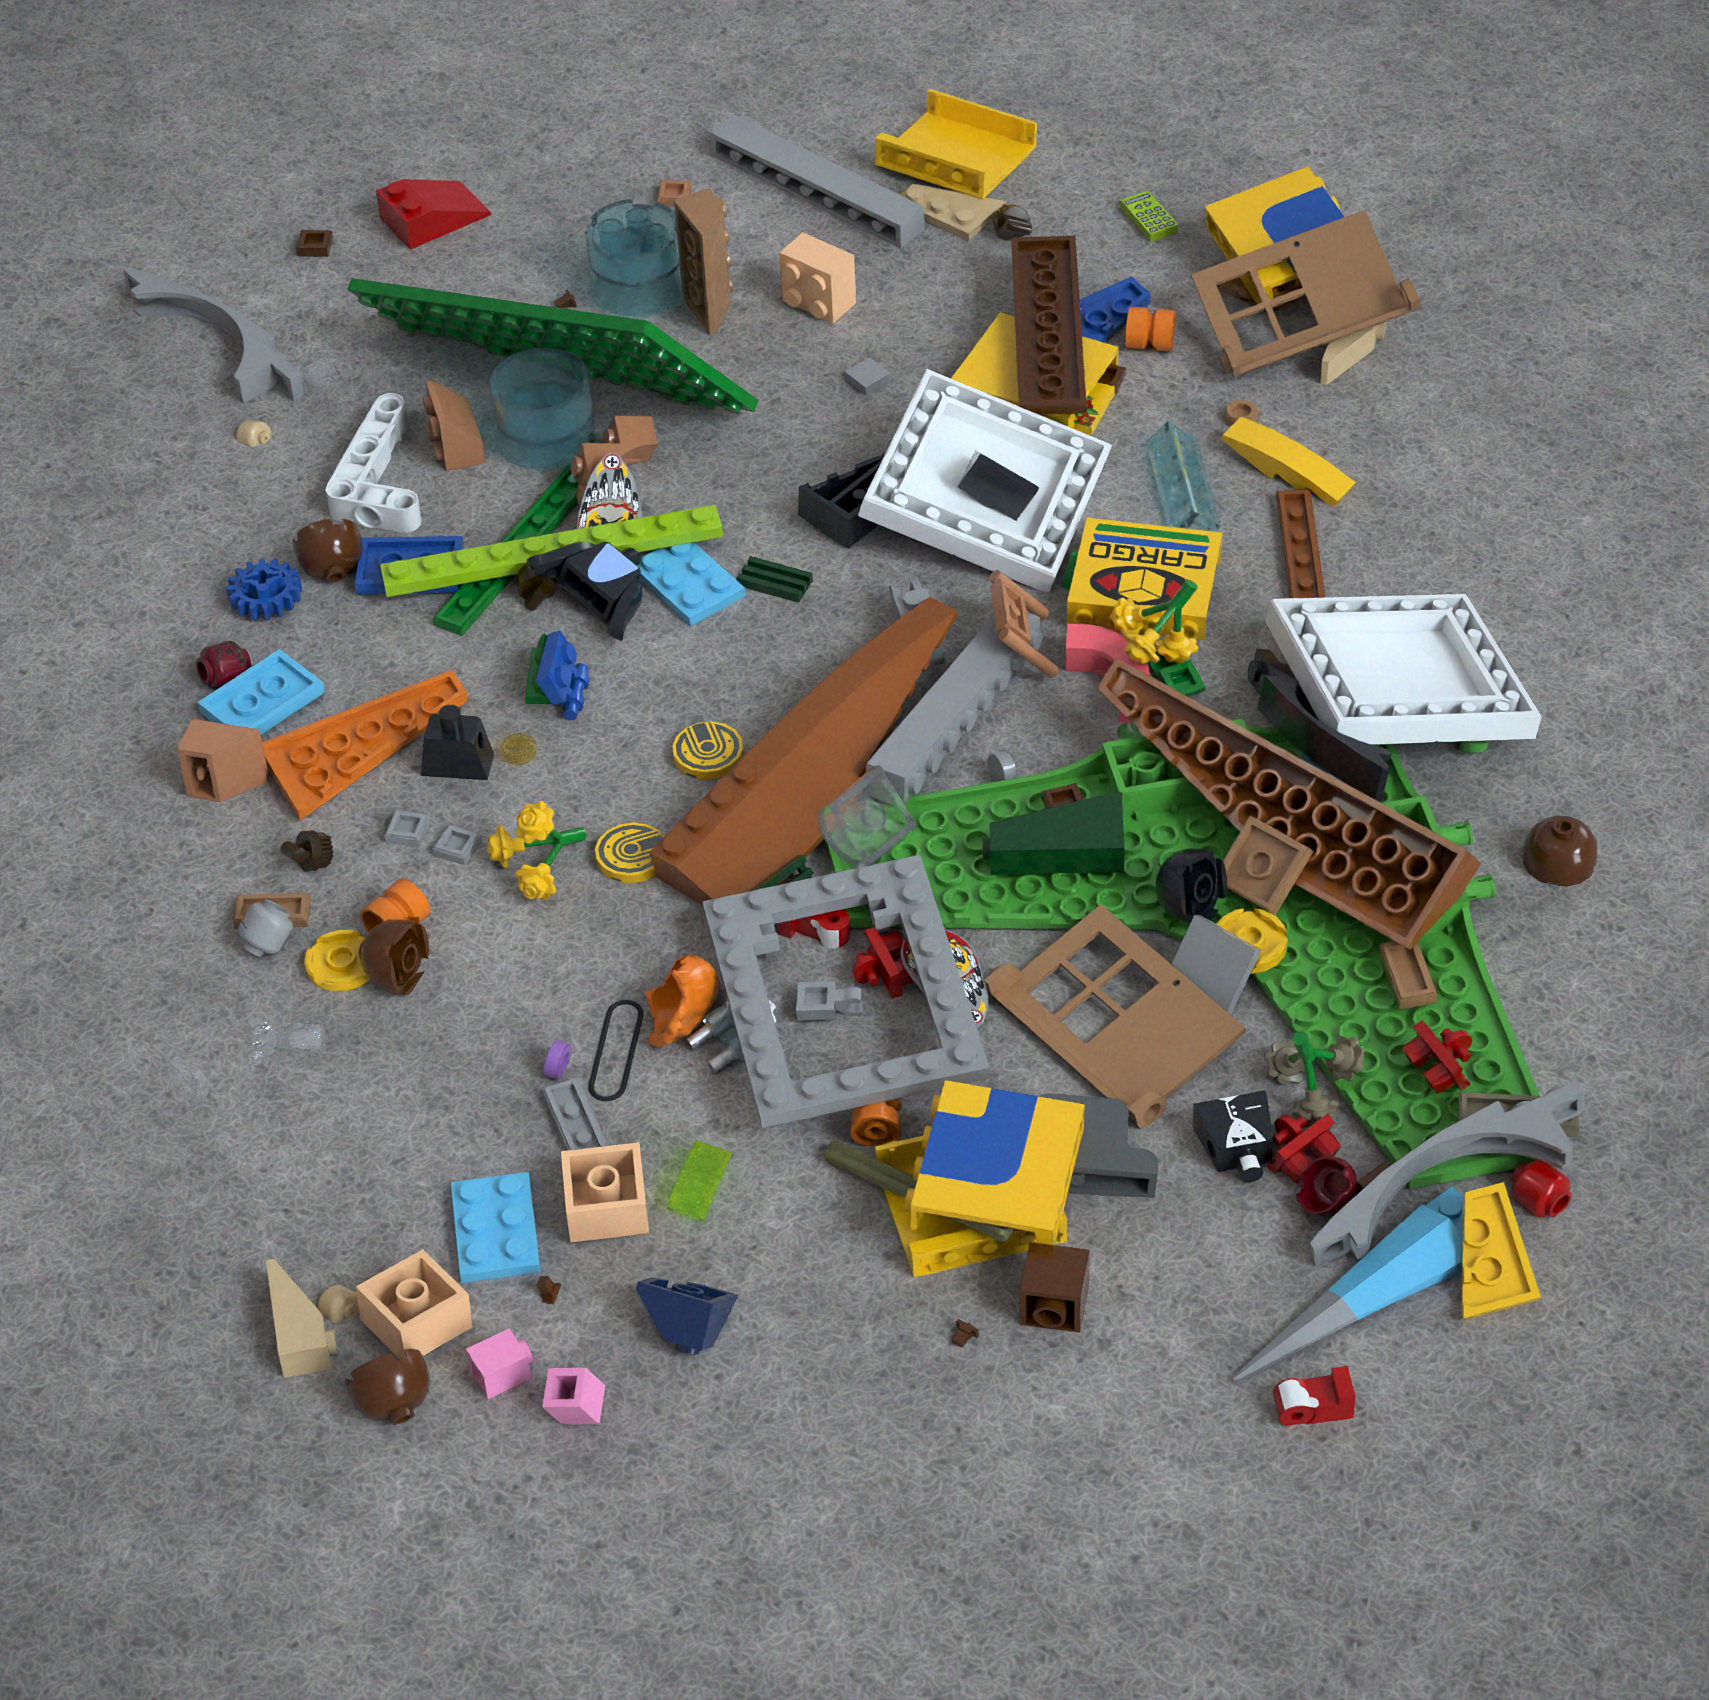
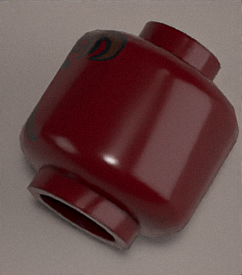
M223 641L206 646L200 652V657L196 660V670L199 679L203 684H208L215 690L242 674L251 666L248 652L244 648L241 649L234 641Z

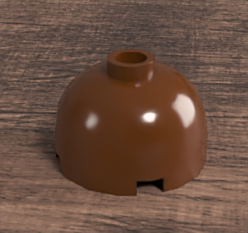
M325 519L300 529L297 532L298 540L295 541L293 539L292 543L295 555L302 569L308 575L322 580L326 579L329 582H337L344 579L358 565V560L361 558L363 551L360 530L355 522L342 519L343 525H333L331 519Z
M1560 815L1547 817L1532 827L1527 835L1523 849V864L1529 874L1543 883L1549 881L1559 883L1558 886L1565 887L1580 884L1591 877L1597 864V841L1589 827L1576 818Z
M388 919L380 922L372 928L359 948V958L366 978L378 989L394 994L409 995L425 972L416 973L421 965V959H428L429 941L425 927L411 920Z
M405 1349L406 1357L394 1360L392 1352L377 1357L351 1372L353 1381L345 1379L344 1382L353 1403L367 1418L376 1421L390 1420L392 1425H397L415 1416L413 1410L423 1403L430 1386L428 1368L419 1349Z

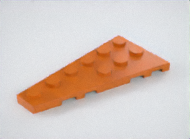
M453 670L439 674L262 742L267 767L299 821H301L426 731L430 715L434 713L439 714V710L445 705L460 707L468 701L467 691Z

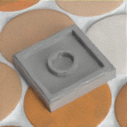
M1194 915L1171 965L1231 1015L1261 950L1203 916Z

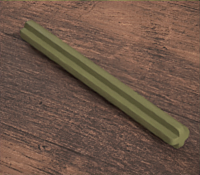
M832 1141L828 1148L824 1150V1156L828 1163L906 1198L909 1188L915 1189L917 1180H913V1175L843 1143ZM948 1217L1001 1242L1007 1241L1009 1235L1013 1234L1014 1228Z

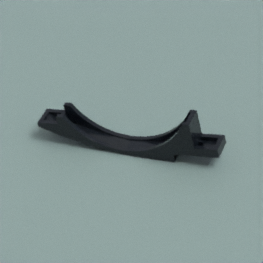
M1256 649L1254 661H1251L1248 666V680L1260 695L1258 710L1282 736L1317 765L1347 785L1378 802H1382L1390 770L1384 760L1390 761L1391 753L1387 749L1342 734L1314 718L1303 708L1310 705L1289 664H1281L1268 649Z

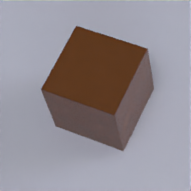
M1029 1242L1020 1286V1325L1081 1332L1089 1289L1090 1250Z

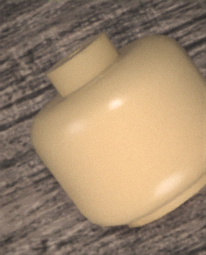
M246 420L238 427L236 439L244 445L255 447L259 443L265 444L271 439V429L265 422Z
M343 1285L331 1286L321 1295L318 1302V1310L333 1323L340 1322L344 1318L351 1320L359 1313L357 1293Z

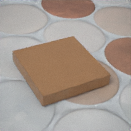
M1250 815L1223 860L1227 874L1226 888L1269 913L1276 915L1314 851Z

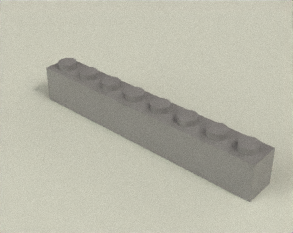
M733 115L710 132L712 156L899 248L904 247L925 230L924 206L745 119Z
M1027 612L1031 635L1029 645L1038 650L1043 638V634L1040 632V617ZM995 614L866 763V791L905 805L914 793L920 792L926 778L938 770L942 759L947 753L955 750L959 739L966 731L969 732L973 728L978 716L983 711L986 712L989 709L993 698L998 692L1006 689L1009 679L1016 671H1021L1026 660L998 639V633L995 629Z

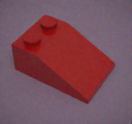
M402 179L376 190L380 219L410 250L491 215V212L461 181Z

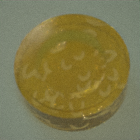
M524 733L509 735L502 741L500 746L503 760L512 765L527 764L537 754L534 738Z

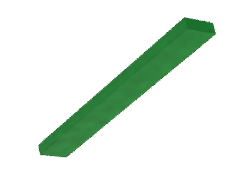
M571 463L500 543L552 534L578 504V484L576 476H573L571 473ZM516 574L464 583L433 617V626L463 636Z

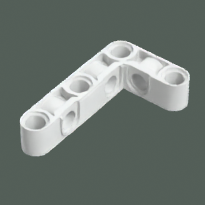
M387 393L375 400L338 463L325 489L329 513L333 519L338 521L348 519L368 528H380L405 533L412 532L421 525L419 500L414 491L374 484L378 483L391 460V452L398 440H402L401 437L408 425L404 400L400 395Z

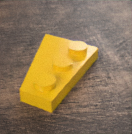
M1504 1182L1465 1192L1463 1195L1461 1319L1466 1320L1538 1301L1541 1296Z

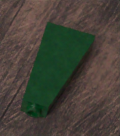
M1113 792L990 822V838H983V860H990L991 875L1124 872L1125 846L1122 792Z

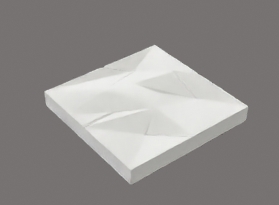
M926 369L869 486L858 516L949 554H955L959 558L993 572L999 570L1008 578L1037 590L1050 592L1112 445ZM975 450L1040 487L1017 521L958 488Z
M1466 594L1270 599L1265 623L1293 674L1299 681V685L1319 721L1330 728L1368 744L1536 739L1542 716Z

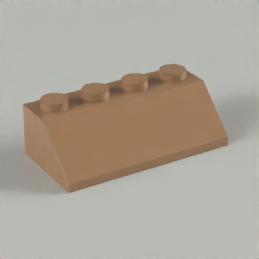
M710 188L675 199L674 206L682 298L706 331L712 335L717 332L731 305L730 293L733 292V286L728 276V268L731 267V261L726 250V243L729 242V235L724 223V217H727V209L724 201L721 198L718 199Z

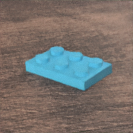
M695 542L659 548L640 558L641 561L638 567H640L641 574L639 580L689 626L746 596L745 587Z
M278 649L197 703L199 712L212 722L259 729L260 735H262L325 693L324 683L282 650Z
M529 1172L451 1182L461 1283L541 1272Z

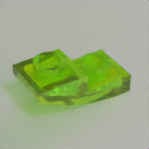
M695 1140L667 1204V1209L705 1222L716 1191L721 1187L733 1153Z

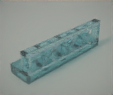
M1167 421L1145 442L1167 526L1188 529L1196 522L1210 531H1216L1221 527L1197 437Z

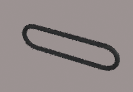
M620 1000L613 1003L607 1010L589 1081V1092L597 1100H615L623 1095L626 1090L643 1020V1009L635 1001ZM620 1005H632L638 1011V1018L621 1088L612 1096H601L595 1092L594 1084L612 1012Z

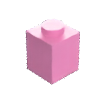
M510 1328L466 1349L469 1370L487 1399L532 1379L529 1364L534 1359L531 1350L524 1340L518 1342Z
M548 1368L542 1408L561 1424H600L605 1385L587 1368Z

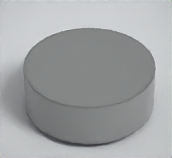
M1000 751L989 755L987 762L988 771L994 782L1017 777L1014 761L1007 752Z

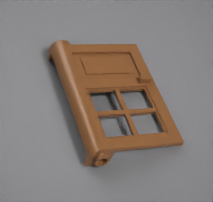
M1365 210L1191 274L1223 354L1219 355V359L1224 373L1231 372L1234 378L1420 309V299L1410 278L1400 281L1399 288ZM1290 258L1302 288L1269 300L1257 270ZM1250 273L1262 303L1229 315L1217 285ZM1306 296L1318 325L1284 337L1272 307ZM1266 310L1278 340L1244 352L1232 322Z
M1101 904L1022 970L1019 971L1015 965L1010 963L999 965L984 980L989 994L1103 1096L1124 1102L1128 1107V1118L1139 1128H1145L1160 1118L1166 1107V1099L1246 1032V1028ZM1101 934L1125 956L1092 982L1068 960L1096 936ZM1133 962L1158 984L1127 1010H1124L1100 988ZM1061 966L1080 982L1085 989L1053 1015L1032 997L1029 992ZM1091 995H1094L1118 1017L1085 1044L1061 1020Z

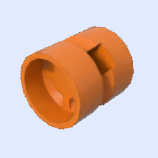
M1129 306L1125 337L1126 349L1144 350L1148 345H1151L1154 351L1172 352L1175 334V310L1156 309L1154 313H1150L1148 308Z
M400 878L383 891L385 898L380 896L375 898L360 912L362 924L369 933L377 924L388 919L411 920L420 924L430 915L431 910L427 898L422 891L409 880Z
M901 1098L852 1108L850 1119L852 1139L861 1146H875V1140H878L877 1146L891 1141H898L901 1134Z

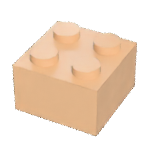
M803 232L779 252L782 301L786 302L789 306L798 307L811 313L817 319H824L834 324L856 304L853 254Z
M639 1142L561 1151L570 1243L649 1234Z
M423 1249L356 1286L360 1320L398 1359L406 1357L405 1349H419L424 1356L473 1328L469 1294Z

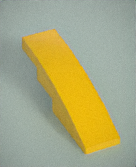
M1240 417L1220 438L1265 476L1273 479L1278 474L1296 490L1310 489L1325 503L1333 507L1356 483L1327 460L1300 443L1244 417Z

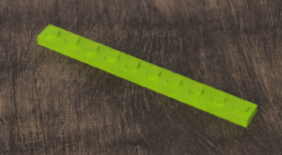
M716 505L384 563L380 564L386 597L518 574V571L527 563L529 557L576 542H590L597 545L605 541L611 543L620 552L629 547L637 552L721 538L723 537V529Z

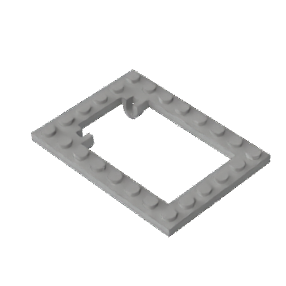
M920 855L702 901L762 1128L942 1089L945 1080L970 1083L991 1078L990 1066ZM868 904L872 927H875L878 933L890 931V926L902 924L941 1048L791 1081L756 955L764 954L765 957L780 955L779 938L774 926L776 923Z

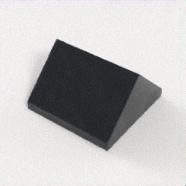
M976 450L958 485V488L1015 521H1017L1040 488Z

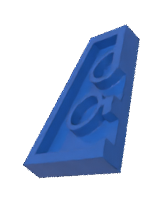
M1131 276L1080 299L1082 336L1105 343L1127 324L1129 306L1146 307L1150 304V292Z

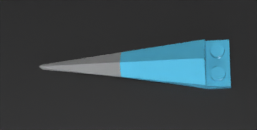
M1451 1186L1426 1206L1421 1204L1234 1375L1233 1383H1240L1261 1373L1301 1349L1371 1313L1462 1273L1463 1195Z

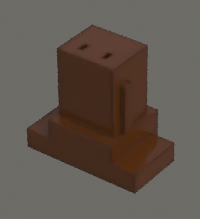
M565 290L563 297L554 300L557 308L577 307L574 295H571L568 290Z
M540 1276L536 1286L541 1292L542 1303L554 1304L561 1284L553 1283L549 1276Z
M957 1319L956 1325L958 1330L951 1341L953 1344L963 1348L973 1336L979 1337V1330L973 1327L972 1324Z

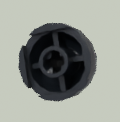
M1189 848L1179 850L1166 858L1156 876V894L1159 904L1168 915L1185 923H1191L1194 915H1201L1208 920H1211L1216 915L1218 909L1213 908L1218 898L1224 899L1227 874L1225 864L1222 859L1214 857L1213 854L1215 853L1203 849Z

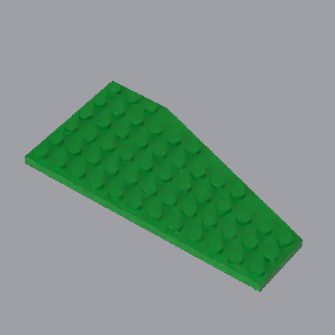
M351 278L347 289L358 297L357 301L360 304L377 309V314L380 317L397 322L398 329L415 334L416 329H419L422 333L431 337L442 335L456 341H465L487 347V352L493 355L505 357L506 353H510L513 357L523 361L533 359L548 365H556L579 371L578 375L588 380L597 381L598 377H602L603 380L614 385L625 383L639 389L667 394L671 396L672 401L687 406L693 401L706 409L714 410L715 406H719L728 412L740 414L741 410L755 412L759 401L647 320Z

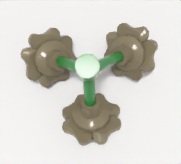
M1303 1031L1296 1032L1293 1038L1285 1043L1274 1042L1271 1046L1272 1051L1264 1055L1268 1063V1076L1271 1078L1277 1077L1280 1085H1285L1288 1082L1300 1083L1303 1080L1302 1073H1306L1308 1085L1305 1087L1306 1097L1301 1101L1295 1102L1294 1108L1291 1111L1294 1116L1304 1117L1307 1124L1311 1126L1326 1114H1329L1331 1117V1115L1337 1113V1107H1339L1338 1100L1331 1099L1329 1095L1321 1094L1320 1086L1315 1083L1312 1061L1316 1057L1325 1059L1327 1068L1333 1070V1079H1345L1346 1081H1352L1355 1073L1361 1072L1364 1065V1049L1359 1046L1358 1038L1339 1036L1336 1044H1331L1326 1051L1313 1048L1307 1034Z

